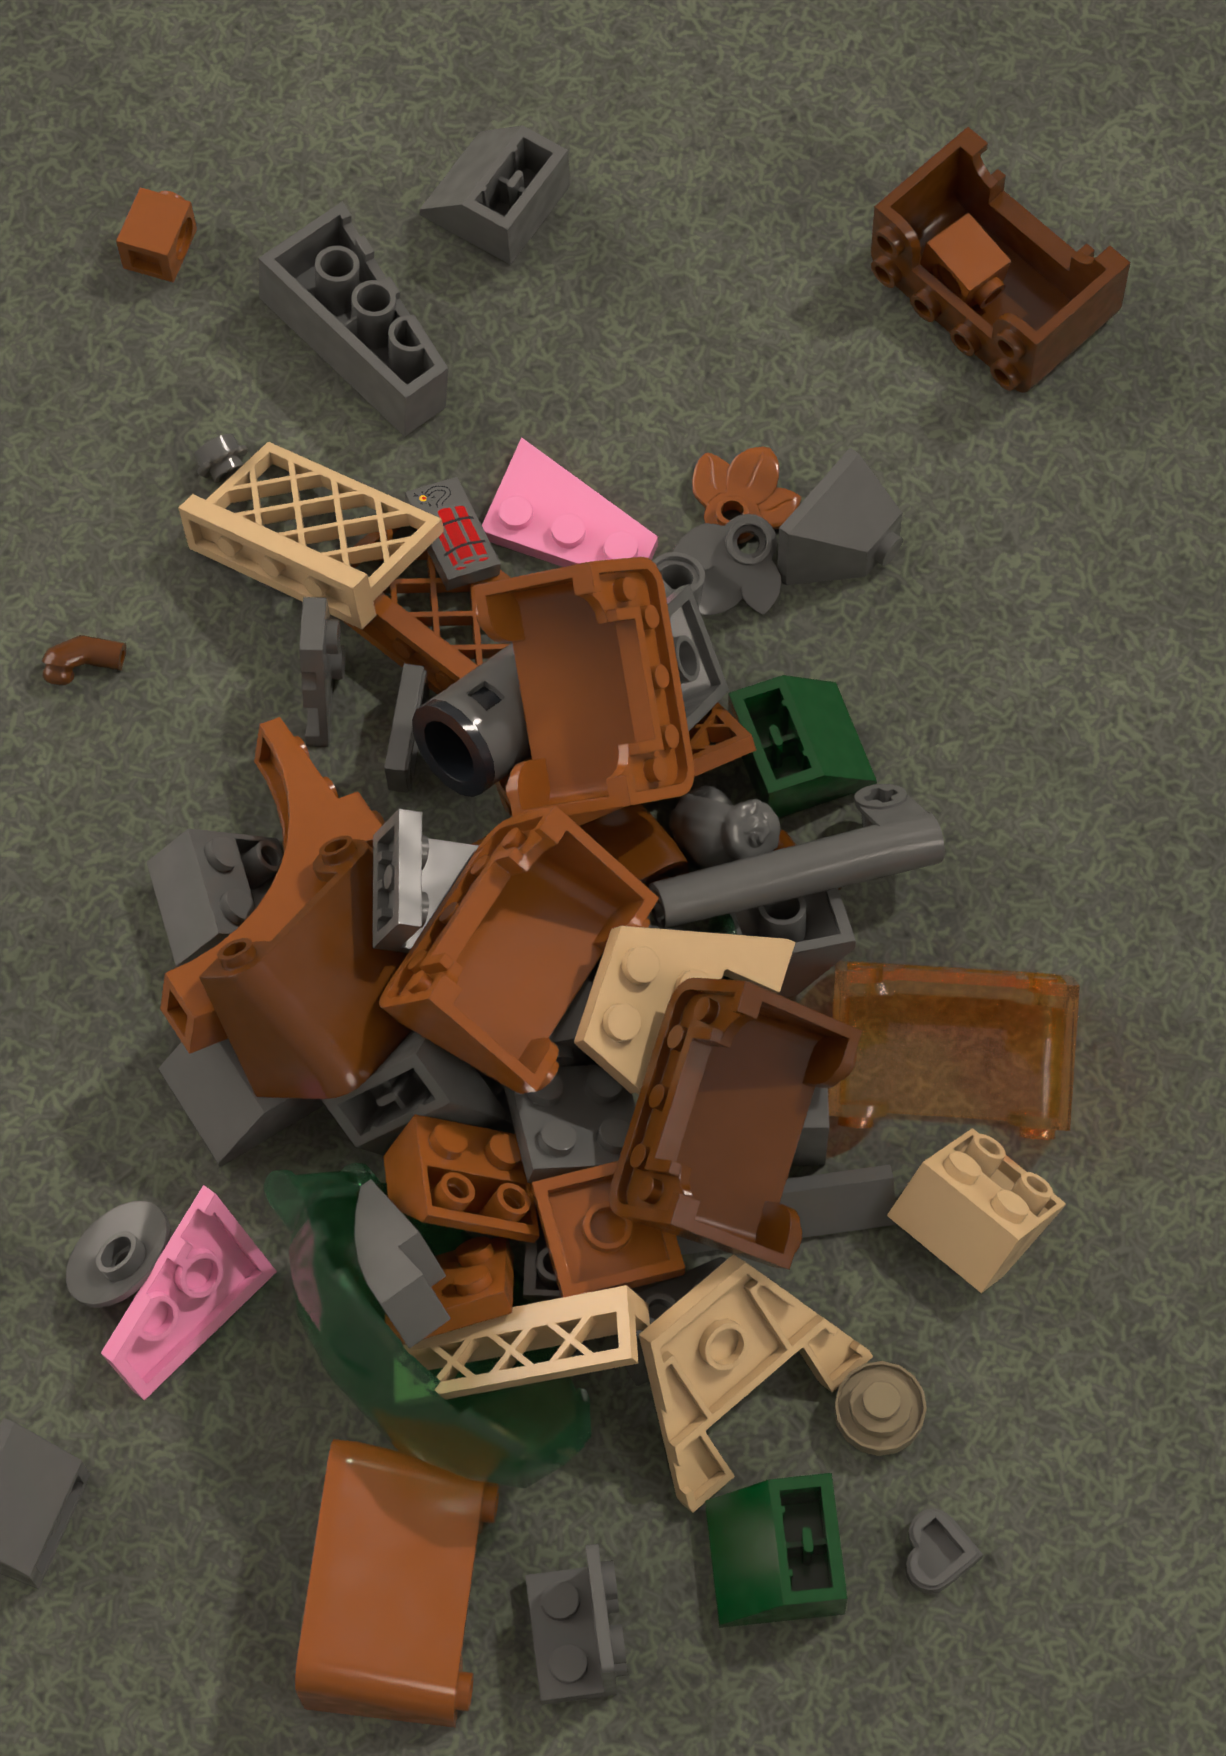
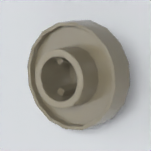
M884 1361L865 1363L849 1372L838 1388L834 1405L836 1424L845 1440L859 1451L876 1456L896 1454L910 1446L922 1431L927 1410L924 1390L915 1376L900 1365Z

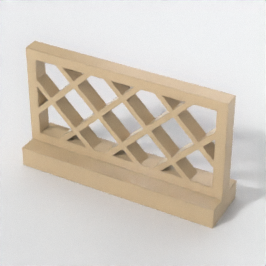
M267 442L206 500L192 494L178 507L189 549L302 602L303 597L327 598L330 615L360 629H363L376 616L373 601L444 532L441 518L271 442ZM272 464L290 473V476L258 481V477ZM325 487L333 492V495L303 501L300 500L299 493L302 490ZM292 492V503L261 508L260 498ZM253 499L254 510L233 513L225 509L231 503ZM363 506L376 510L377 515L345 521L343 519L342 510ZM330 512L336 513L337 522L304 528L303 517ZM296 519L297 524L296 530L279 533L264 527L265 524ZM405 526L418 529L410 537L387 541L386 530ZM379 531L381 542L348 548L346 537ZM339 539L341 549L320 553L307 547V544ZM384 559V563L370 577L366 573L350 566L351 564Z

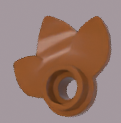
M769 447L747 449L737 455L731 462V465L714 454L705 453L695 466L692 479L693 494L705 507L704 524L726 526L730 520L724 518L723 514L728 510H736L742 515L753 514L760 516L773 529H779L801 503L800 495L788 489L777 487L779 463L776 455ZM750 533L739 535L737 544L750 540L754 535Z

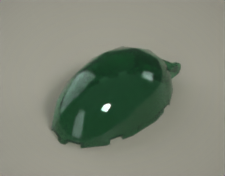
M352 1163L346 1165L341 1171L298 1175L286 1169L272 1171L265 1180L264 1192L269 1204L291 1232L289 1258L297 1316L330 1378L339 1390L398 1451L472 1482L525 1489L564 1466L585 1447V1443L591 1437L590 1399L586 1389L578 1388L576 1391L570 1376L446 1400L435 1391L441 1382L437 1375L443 1368L428 1370L414 1356L408 1353L402 1341L385 1323V1312L368 1287L358 1262L355 1243V1214L360 1187L371 1179L388 1197L387 1183H381L366 1164ZM402 1213L420 1232L434 1256L456 1250L460 1244L472 1239L465 1230L424 1223ZM515 1269L513 1307L536 1303L523 1299L524 1279ZM561 1345L527 1351L522 1355L533 1364L547 1362ZM501 1357L469 1362L464 1366L475 1375L489 1373ZM517 1361L512 1368L521 1367L525 1365H523L520 1361ZM459 1371L454 1379L466 1376Z

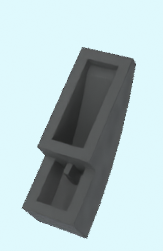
M370 1179L360 1187L356 1207L355 1243L358 1262L368 1287L410 1349L451 1319L431 1288L446 1277V1274L420 1232Z

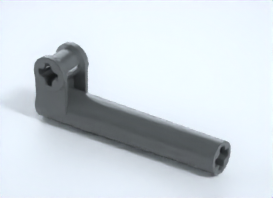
M893 784L870 785L857 791L854 797L855 806L862 814V828L653 882L649 885V889L659 899L651 911L660 929H668L943 862L945 854L942 831L935 816L923 809L907 794L904 788Z

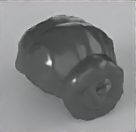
M702 785L680 797L675 808L671 810L669 830L672 839L688 863L702 870L773 851L778 847L780 823L773 809L758 799H750L733 806L730 799L721 790L709 785Z

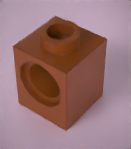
M140 187L116 240L123 268L174 283L197 231L191 202L171 191L155 192Z
M967 213L926 243L919 264L970 308L976 304L980 308H984L996 300L1004 291L1006 285L1003 281L1011 260L976 220Z

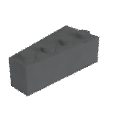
M343 201L258 258L259 299L404 437L446 408L448 367L416 316L410 315L400 300V291L392 278H386L374 259L373 248L364 235L360 236L352 224V215Z

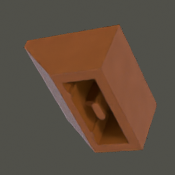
M414 1114L383 1156L388 1198L402 1213L424 1223L535 1243L539 1238L532 1183L527 1182L516 1134Z

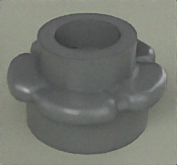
M224 434L202 445L194 453V457L200 466L197 473L204 478L212 476L215 483H220L230 478L243 466L241 460L247 454L248 449L245 445L239 446L233 434Z

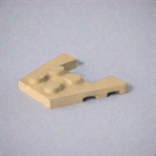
M631 926L612 928L574 1043L631 1094L637 1093L639 1095L667 1005L672 994L682 982L693 977L722 979L724 975L733 980L748 981L771 992L780 993L796 942L784 938Z
M734 1254L639 1334L677 1499L684 1507L694 1513L706 1500H709L735 1477L710 1440L706 1430L795 1353L800 1352L816 1379L831 1392L840 1386L849 1372L873 1358L870 1350L852 1339Z

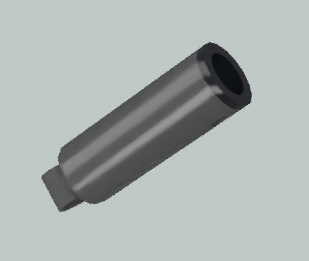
M668 552L657 556L653 562L662 575L666 599L680 586L690 584L698 608H700L705 581V571L700 562L694 557L680 552ZM513 643L417 708L412 719L413 736L420 754L431 771L446 786L460 795L475 797L482 794L510 774L516 764L532 758Z

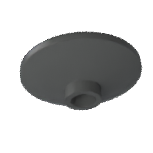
M132 1201L121 1204L98 1218L81 1236L69 1258L66 1269V1284L71 1295L87 1307L102 1308L119 1303L138 1291L146 1282L155 1263L170 1240L171 1228L166 1214L151 1202Z

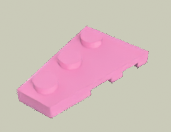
M522 437L482 524L491 543L562 567L590 561L646 557L652 560L658 546V536Z
M202 1186L155 1263L151 1274L136 1294L101 1352L125 1383L143 1400L148 1398L277 1272L219 1197L206 1186Z

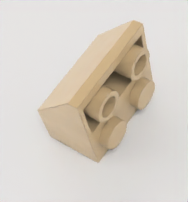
M972 1128L923 1161L887 1216L980 1293H983L1010 1270L1059 1214L1066 1203L1053 1193L1052 1187L1045 1179L1037 1174L1026 1172L1010 1159L999 1142L990 1136L979 1134Z

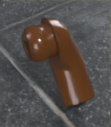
M79 635L48 648L42 658V662L45 663L43 678L50 684L67 685L74 679V667L84 664L122 670L127 651L126 643Z

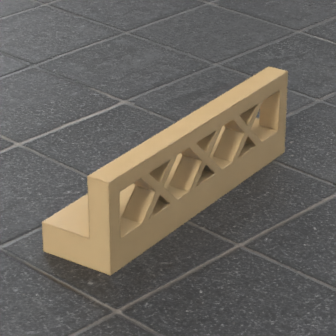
M625 1285L513 1307L510 1314L423 1339L410 1349L407 1345L393 1348L395 1402L401 1407H409L638 1364L636 1331L646 1329L650 1325L649 1304ZM618 1334L619 1348L593 1353L582 1344L585 1340ZM561 1345L547 1362L533 1364L522 1355L527 1351ZM577 1349L584 1354L571 1357ZM501 1357L489 1373L475 1375L464 1366L469 1362ZM517 1361H520L523 1365H525L521 1367L512 1368ZM443 1368L431 1384L414 1387L413 1369L417 1372ZM459 1371L466 1376L454 1379Z

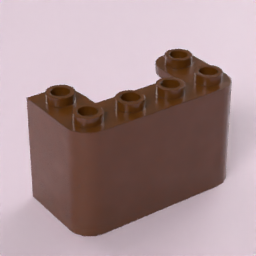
M967 127L874 206L871 242L873 262L871 263V269L875 277L888 288L896 286L909 297L912 307L921 318L928 322L935 320L950 333L954 345L967 356L975 354L990 367L993 378L1001 387L1008 391L1016 389L1021 393H1025L1032 389L1121 309L1131 262L1111 246H1108L1095 258V250L1087 243L1076 252L1004 191L1006 175L999 169L990 174L981 158V154L987 150L988 143L971 128ZM967 213L976 220L1011 260L1003 281L1006 285L1004 291L996 300L984 308H980L977 304L970 308L919 264L926 243Z

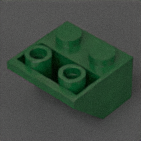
M782 675L728 693V712L752 735L756 751L742 756L743 762L758 799L768 804L778 818L856 793L864 787L877 784L874 772L836 682Z
M832 1473L768 1479L705 1501L719 1628L845 1615L848 1598Z

